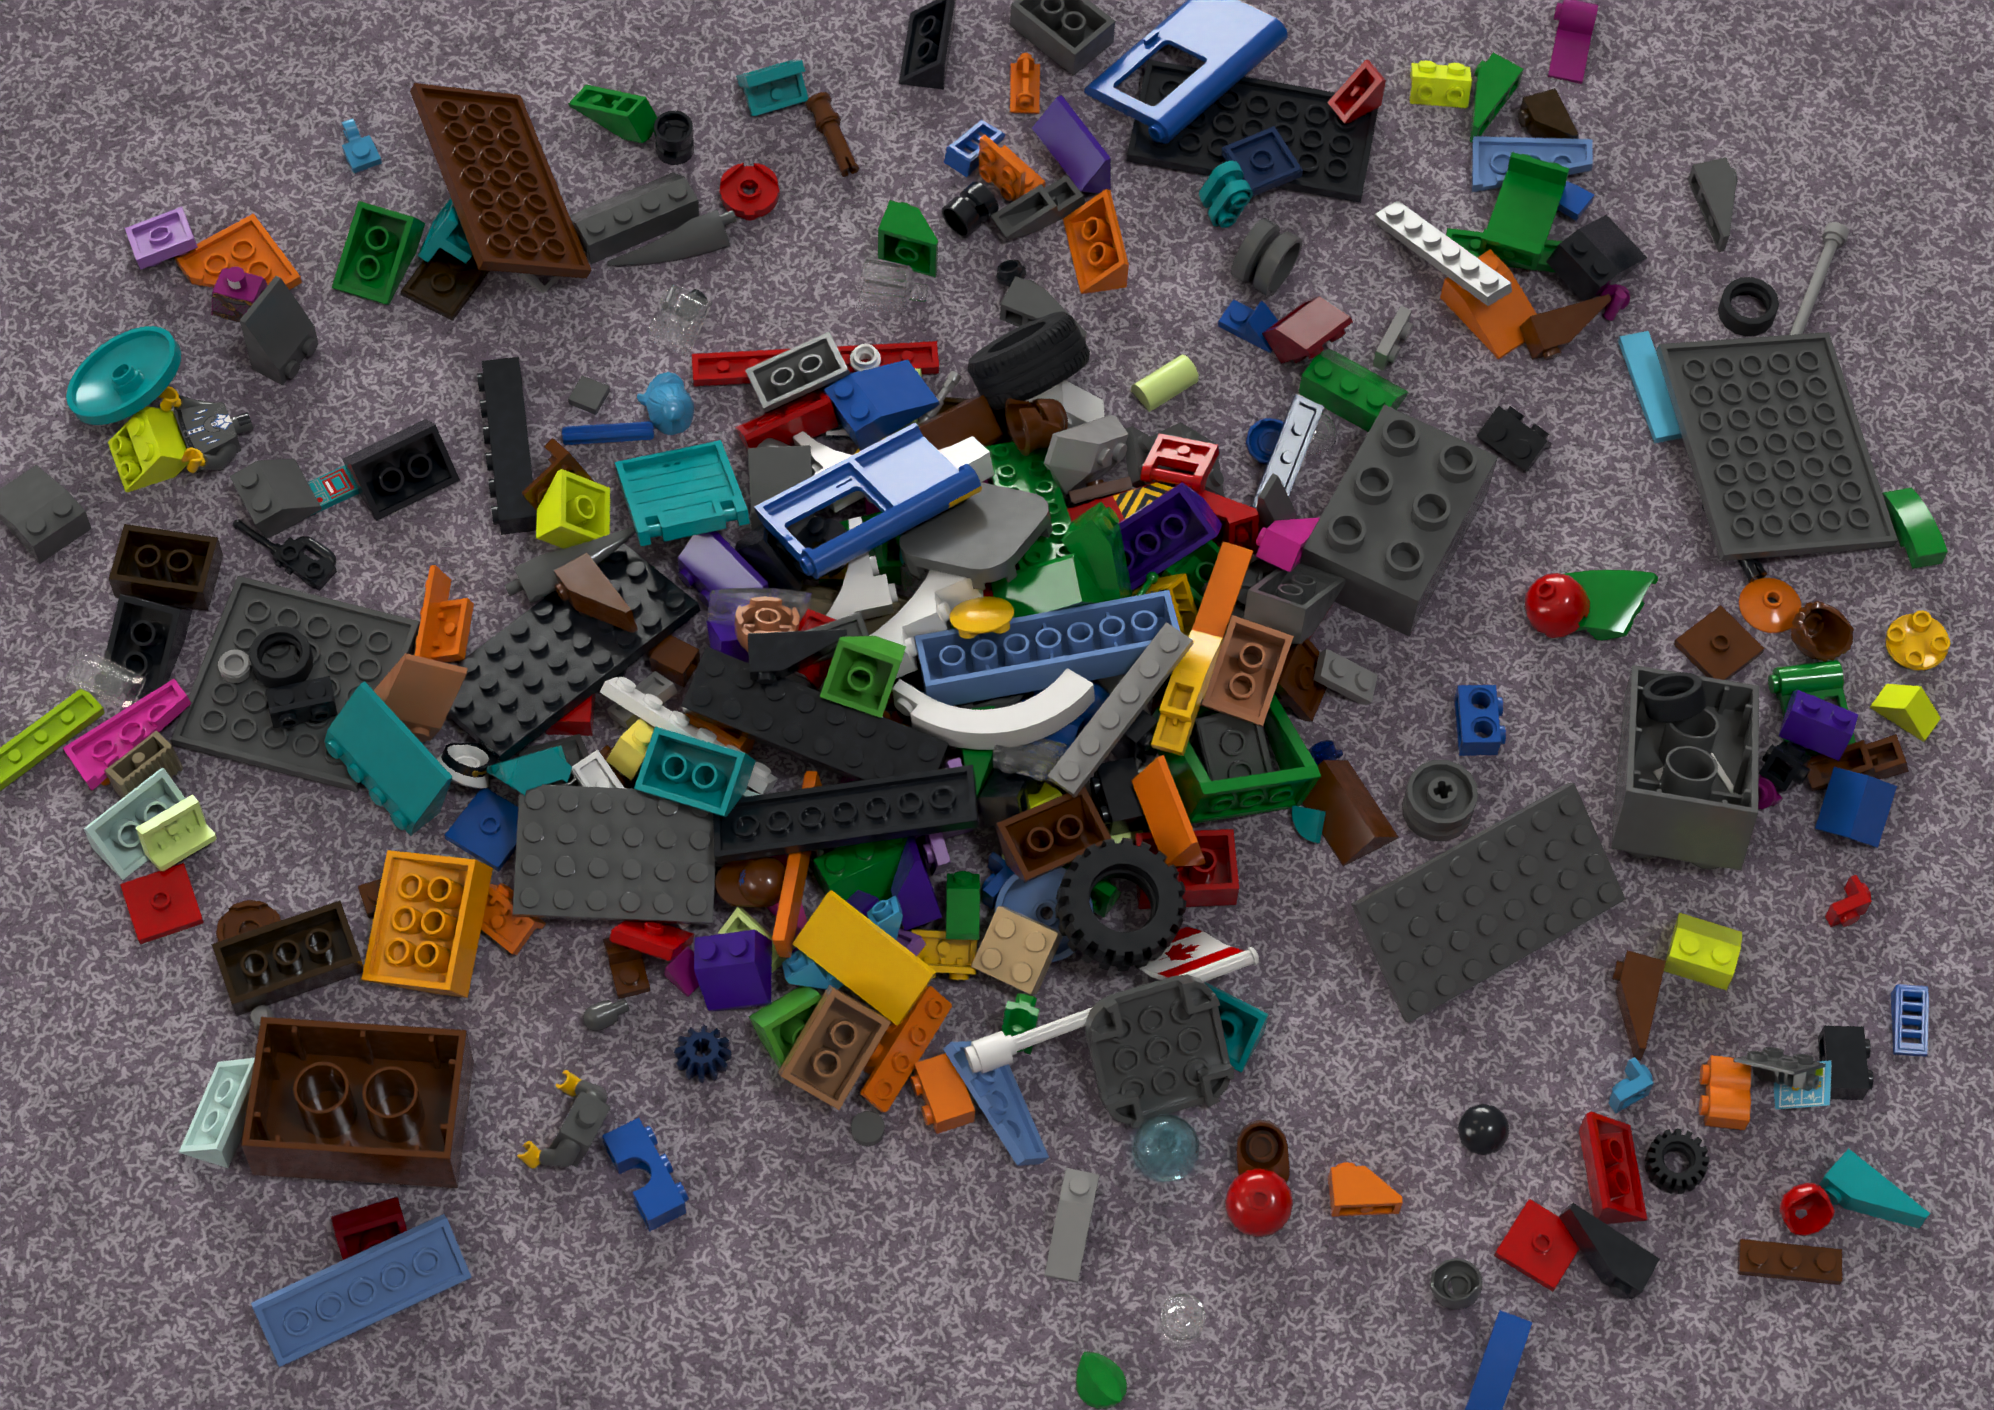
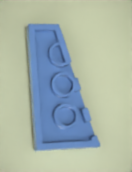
M1473 136L1472 192L1502 187L1511 152L1527 154L1532 158L1549 163H1558L1563 167L1569 168L1568 175L1592 171V139Z
M972 1041L950 1042L945 1046L943 1050L1016 1165H1037L1046 1161L1049 1156L1009 1064L984 1074L981 1071L973 1073L964 1048L971 1046Z

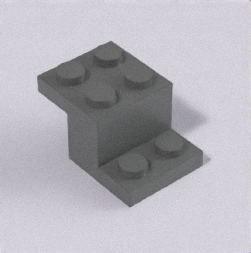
M1181 422L1151 437L1133 426L1125 429L1128 433L1126 441L1127 452L1125 455L1128 476H1130L1132 486L1139 488L1150 484L1141 480V470L1159 433L1207 443H1216ZM1219 451V455L1206 480L1204 490L1224 497L1222 485L1224 478L1220 471ZM1158 465L1157 467L1160 469L1171 470L1194 475L1195 473L1191 471L1165 467Z

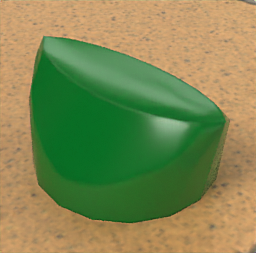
M1084 1351L1076 1373V1390L1080 1398L1087 1405L1096 1409H1109L1117 1406L1127 1392V1381L1122 1369L1115 1362L1101 1354Z

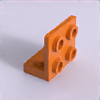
M983 135L980 138L979 174L987 183L992 182L995 184L1004 199L1015 201L1040 184L1045 187L1046 181L1006 145L1000 148L987 135Z

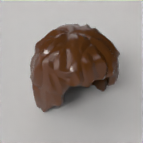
M1820 601L1808 602L1799 609V612L1792 621L1791 640L1805 656L1826 662L1828 659L1834 660L1836 657H1840L1841 654H1845L1851 649L1854 628L1845 616L1831 605Z

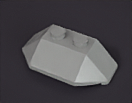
M1108 415L1054 433L1044 464L1051 471L1052 478L1056 485L1060 487L1061 492L1066 494L1069 491L1083 488L1086 486L1085 484L1099 480L1124 458L1127 452L1126 441L1128 433L1114 415Z

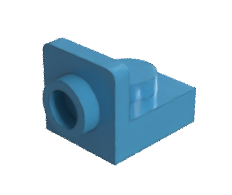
M1635 1057L1628 1060L1624 1071L1629 1079H1623L1612 1088L1613 1092L1608 1103L1615 1114L1648 1096L1653 1086L1651 1072L1644 1064L1640 1065Z

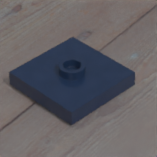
M1275 126L1222 147L1221 154L1226 162L1236 161L1239 163L1244 173L1242 180H1246L1249 183L1253 192L1252 197L1302 177L1303 170Z

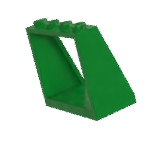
M1275 694L1273 695L1263 726L1280 771L1211 781L1189 741L1184 756L1158 750V756L1164 755L1191 824L1290 809L1292 805L1301 806L1320 779L1321 774L1316 762ZM1200 705L1197 717L1216 713L1217 711ZM1160 706L1152 715L1157 721L1161 714L1159 711Z

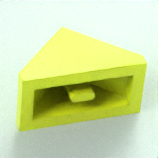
M1886 684L1870 706L1872 710L1925 742L1941 719L1921 686Z

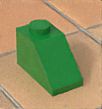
M958 871L954 874L947 873L946 939L979 940L980 874H972L968 871Z

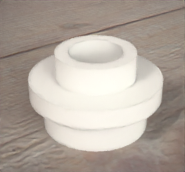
M870 344L857 346L850 355L851 367L856 372L879 367L881 363L880 353ZM862 359H868V360H870V361H869V362H862L861 360H862Z

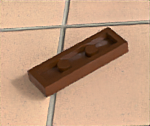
M1740 1239L1738 1242V1275L1840 1285L1842 1283V1249Z

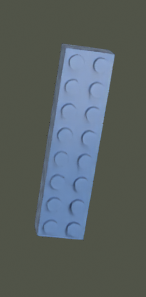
M1166 590L1012 618L1009 631L1001 634L989 632L978 634L971 639H965L959 636V631L955 628L915 636V642L918 651L917 661L925 695L953 706L1046 689L1067 668L1088 681L1124 675L1130 670L1166 622L1179 631L1180 628L1170 591Z

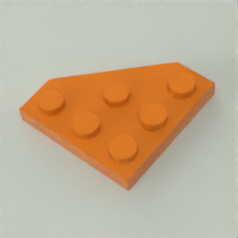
M254 213L197 244L198 248L190 250L187 254L175 256L176 264L190 283L194 285L214 288L223 268L230 269L235 266L242 268L245 273L261 276L265 279L267 285L275 276L280 277L289 290L302 283L299 273Z

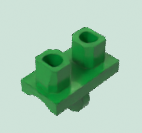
M1018 993L1015 1002L1007 1000L1001 1030L1005 1036L1011 1035L1013 1037L1037 1028L1040 1012L1039 1008H1035L1037 998ZM1034 1045L1021 1049L1017 1052L1023 1051L1024 1053L1031 1055Z

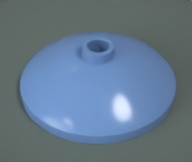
M1060 867L1028 882H1024L1014 873L1005 882L998 894L995 912L998 906H1006L1059 931L1060 919H1057L1055 916L1056 895L1064 874L1068 869ZM1090 896V906H1091V909H1092V911H1093V913H1094L1093 903H1092V899H1091V896ZM1045 907H1050L1053 910L1052 918L1045 919L1042 912ZM1067 935L1062 937L1052 962L1060 961L1075 953L1067 945L1069 942Z

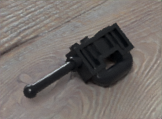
M236 519L233 521L235 529H239L271 551L275 561L274 564L277 567L283 566L289 575L295 574L314 589L316 588L320 591L337 572L335 554L309 536L298 537L296 540L289 537L281 546L278 543L274 544L242 523V520ZM305 550H309L320 559L313 560L304 554Z

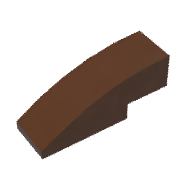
M1896 734L1865 744L1864 740L1849 744L1839 761L1819 754L1813 756L1807 765L1811 769L1807 777L1812 791L1827 790L1833 767L1877 779L1889 778L1909 772Z

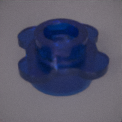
M1332 740L1320 741L1309 749L1317 766L1323 760H1337V758L1343 755V751L1341 749L1337 750Z

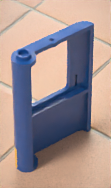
M913 423L758 504L754 509L764 527L800 563L804 573L807 576L812 575L815 579H818L981 492L982 487L978 475L969 464L960 466L958 470L922 435L919 426ZM855 491H861L883 512L813 550L810 547L805 548L786 529L790 525Z

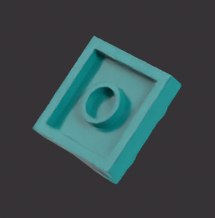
M788 60L736 76L739 87L744 89L751 116L798 104L809 99L802 72H805L802 60Z
M451 197L433 219L418 254L420 258L427 262L430 261L439 248H442L464 263H467L472 256V251Z

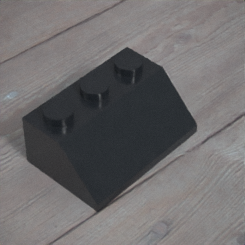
M427 419L342 459L348 473L358 487L360 496L376 521L460 481L436 425Z

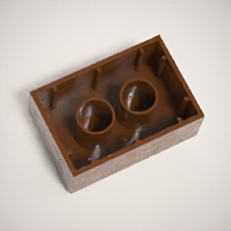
M261 1017L241 1144L252 1174L458 1188L474 1064L467 1030Z

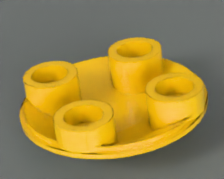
M984 596L961 602L952 609L949 618L952 626L958 629L960 637L971 639L978 634L989 632L1001 634L1009 631L1010 621L1014 616V608L1005 599Z
M1924 610L1897 618L1889 626L1885 638L1886 648L1890 656L1901 666L1912 670H1927L1936 667L1945 659L1950 647V639L1945 628L1932 618L1930 613Z

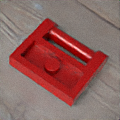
M1159 433L1143 464L1141 480L1149 483L1156 480L1176 485L1183 482L1188 487H1191L1193 491L1202 493L1210 471L1219 455L1218 444ZM1158 465L1165 467L1191 471L1195 473L1194 475L1171 470L1160 469L1157 467Z

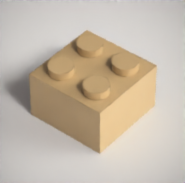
M998 906L971 967L1024 992L1037 994L1063 936H1061L1058 930L1006 906Z

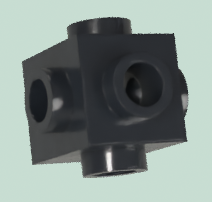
M1784 740L1777 746L1772 744L1762 758L1765 764L1759 774L1771 781L1775 787L1787 791L1795 783L1801 785L1811 770L1807 765L1812 757L1805 753L1806 750L1803 746Z

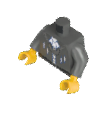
M170 386L158 396L159 398H164L160 403V408L163 411H169L173 406L176 410L173 411L187 448L181 461L189 462L187 470L190 473H199L203 470H223L236 456V453L241 451L237 435L254 429L248 412L230 418L226 406L222 402L215 403L180 396L177 390Z
M567 1070L563 1071L562 1074L567 1076V1079L562 1085L556 1084V1087L571 1097L577 1095L548 1149L540 1150L534 1143L528 1141L523 1144V1147L528 1151L522 1155L518 1154V1158L532 1169L540 1163L548 1166L568 1167L573 1165L578 1167L611 1108L606 1104L608 1094L603 1087L581 1080Z

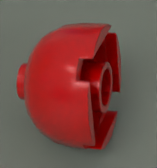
M1551 573L1538 578L1530 585L1525 596L1524 609L1530 624L1537 632L1544 633L1546 637L1557 638L1569 635L1580 627L1578 623L1582 620L1583 616L1587 618L1589 614L1590 600L1584 588L1571 576Z
M1262 1168L1247 1170L1237 1176L1228 1187L1225 1199L1226 1213L1232 1224L1242 1233L1254 1237L1271 1236L1282 1229L1290 1219L1293 1208L1292 1193L1286 1181L1274 1171Z

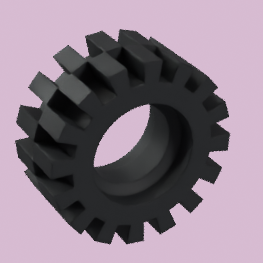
M1670 1129L1664 1131L1662 1136L1658 1134L1645 1156V1171L1650 1172L1648 1178L1651 1182L1655 1180L1657 1182L1656 1187L1660 1190L1662 1187H1666V1193L1672 1194L1674 1190H1678V1194H1684L1687 1189L1689 1192L1694 1190L1696 1185L1701 1183L1707 1172L1709 1156L1706 1157L1708 1150L1706 1146L1700 1147L1702 1140L1699 1137L1695 1140L1691 1139L1693 1133L1688 1130L1685 1135L1681 1134L1682 1129H1675L1672 1134ZM1671 1151L1681 1152L1687 1157L1689 1168L1682 1173L1673 1172L1666 1167L1664 1156Z

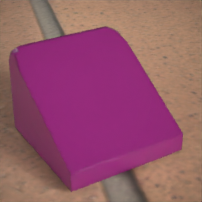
M688 946L666 966L664 976L687 997L699 987L694 971V952Z

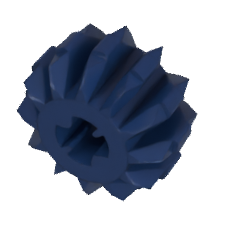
M703 1024L701 1032L696 1033L690 1027L688 1029L689 1037L680 1036L678 1038L680 1047L674 1049V1056L679 1059L676 1062L679 1071L686 1070L685 1075L688 1080L698 1074V1080L702 1084L705 1081V1075L709 1074L716 1081L718 1078L717 1070L726 1072L728 1069L726 1061L732 1058L731 1050L727 1049L729 1040L727 1037L720 1038V1030L718 1028L708 1033L707 1026ZM703 1050L709 1051V1055L705 1056ZM700 1051L703 1057L697 1056V1052Z

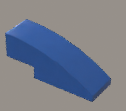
M1499 1310L1465 1410H1503L1533 1322Z

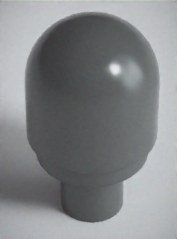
M625 999L613 1004L610 1000L600 1001L585 1010L583 1022L588 1029L601 1031L614 1025L618 1021V1015L630 1010L628 1003Z

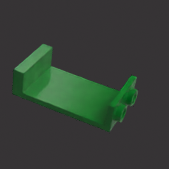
M1511 152L1502 187L1487 229H1484L1481 237L1478 255H1482L1491 249L1502 262L1536 271L1566 186L1569 168L1563 167L1558 163L1538 160L1527 154Z

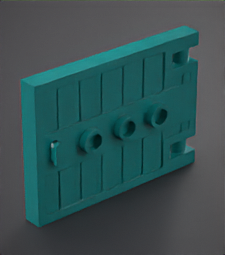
M721 440L615 462L617 477L640 546L650 545V538L662 536L664 541L726 529V522L737 520L739 526L750 524L746 503Z

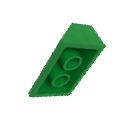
M1327 349L1315 356L1302 374L1298 394L1324 406L1325 409L1369 432L1383 406L1387 405L1397 410L1409 392L1334 350Z
M908 837L838 847L813 859L814 876L825 895L832 890L846 901L859 889L876 896L880 901L888 900L892 897L891 887Z

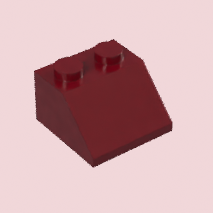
M398 1196L331 1216L342 1260L408 1231Z

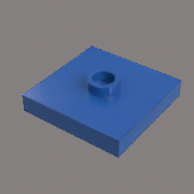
M482 788L446 832L445 839L499 872L516 850L518 807L488 788Z

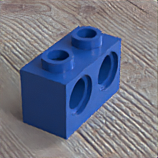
M1458 685L1454 704L1459 756L1497 755L1500 745L1505 744L1506 730L1505 726L1500 725L1499 716L1503 714L1502 697H1497L1496 685ZM1473 704L1483 705L1486 709H1478ZM1481 732L1486 734L1488 737L1481 738L1477 736L1476 733Z

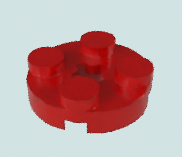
M744 163L734 165L723 174L720 181L719 194L723 207L727 211L733 210L735 216L748 221L755 220L757 217H762L771 212L780 196L775 173L762 164L754 163V166H744ZM754 187L756 189L754 194H745L743 188L752 189Z

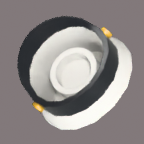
M450 743L445 746L443 753L437 757L441 765L452 775L453 782L479 789L489 786V775L486 772L487 767L498 762V759L479 743Z

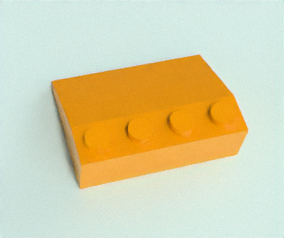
M387 850L361 980L416 991L468 998L493 868L476 859Z

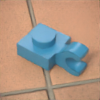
M353 118L342 122L345 129L343 132L348 143L342 145V149L353 173L381 164V157L370 135L361 138Z

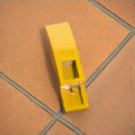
M1191 630L1188 636L1193 640V646L1173 670L1159 709L1161 714L1151 742L1152 748L1184 756L1201 700L1205 699L1223 643V638Z

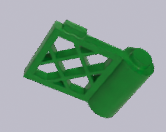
M1838 660L1777 667L1773 669L1772 675L1768 676L1769 690L1772 694L1776 693V697L1780 701L1783 718L1791 694L1795 690H1800L1822 700L1836 699L1839 707L1848 710L1843 690V670ZM1854 733L1848 745L1856 742ZM1805 749V753L1809 756L1821 754L1811 749Z

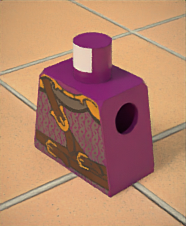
M237 266L230 269L223 268L212 292L211 315L240 322L239 320L268 286L265 279L261 276L245 273L242 268Z

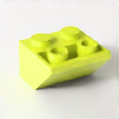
M146 406L135 413L108 441L124 490L127 493L174 478L189 464V462L181 461L187 448L174 413L170 410L163 411L160 408Z

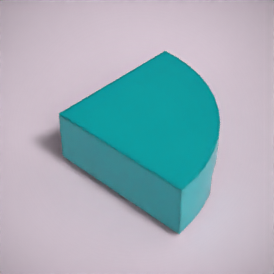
M1292 805V819L1299 834L1311 842L1320 844L1326 812Z

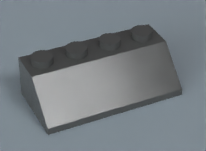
M672 172L569 216L584 253L590 264H593L674 230L690 219L698 217L699 202L686 178Z

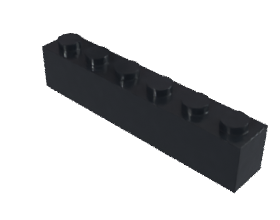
M519 357L482 361L483 373H478L477 379L479 392L485 391L486 399L480 400L482 418H488V426H483L485 445L491 444V452L485 453L487 470L494 471V479H488L490 498L496 497L497 506H491L493 525H500L501 535L536 531L537 511L522 495V492L533 482Z

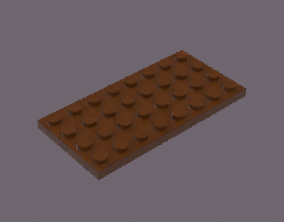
M414 83L410 90L411 96L478 269L587 279L592 270L521 95Z

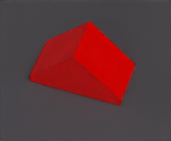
M1366 59L1327 103L1340 119L1348 124L1381 106L1386 80L1373 64Z
M595 693L552 725L545 733L547 735L580 734L581 736H593Z

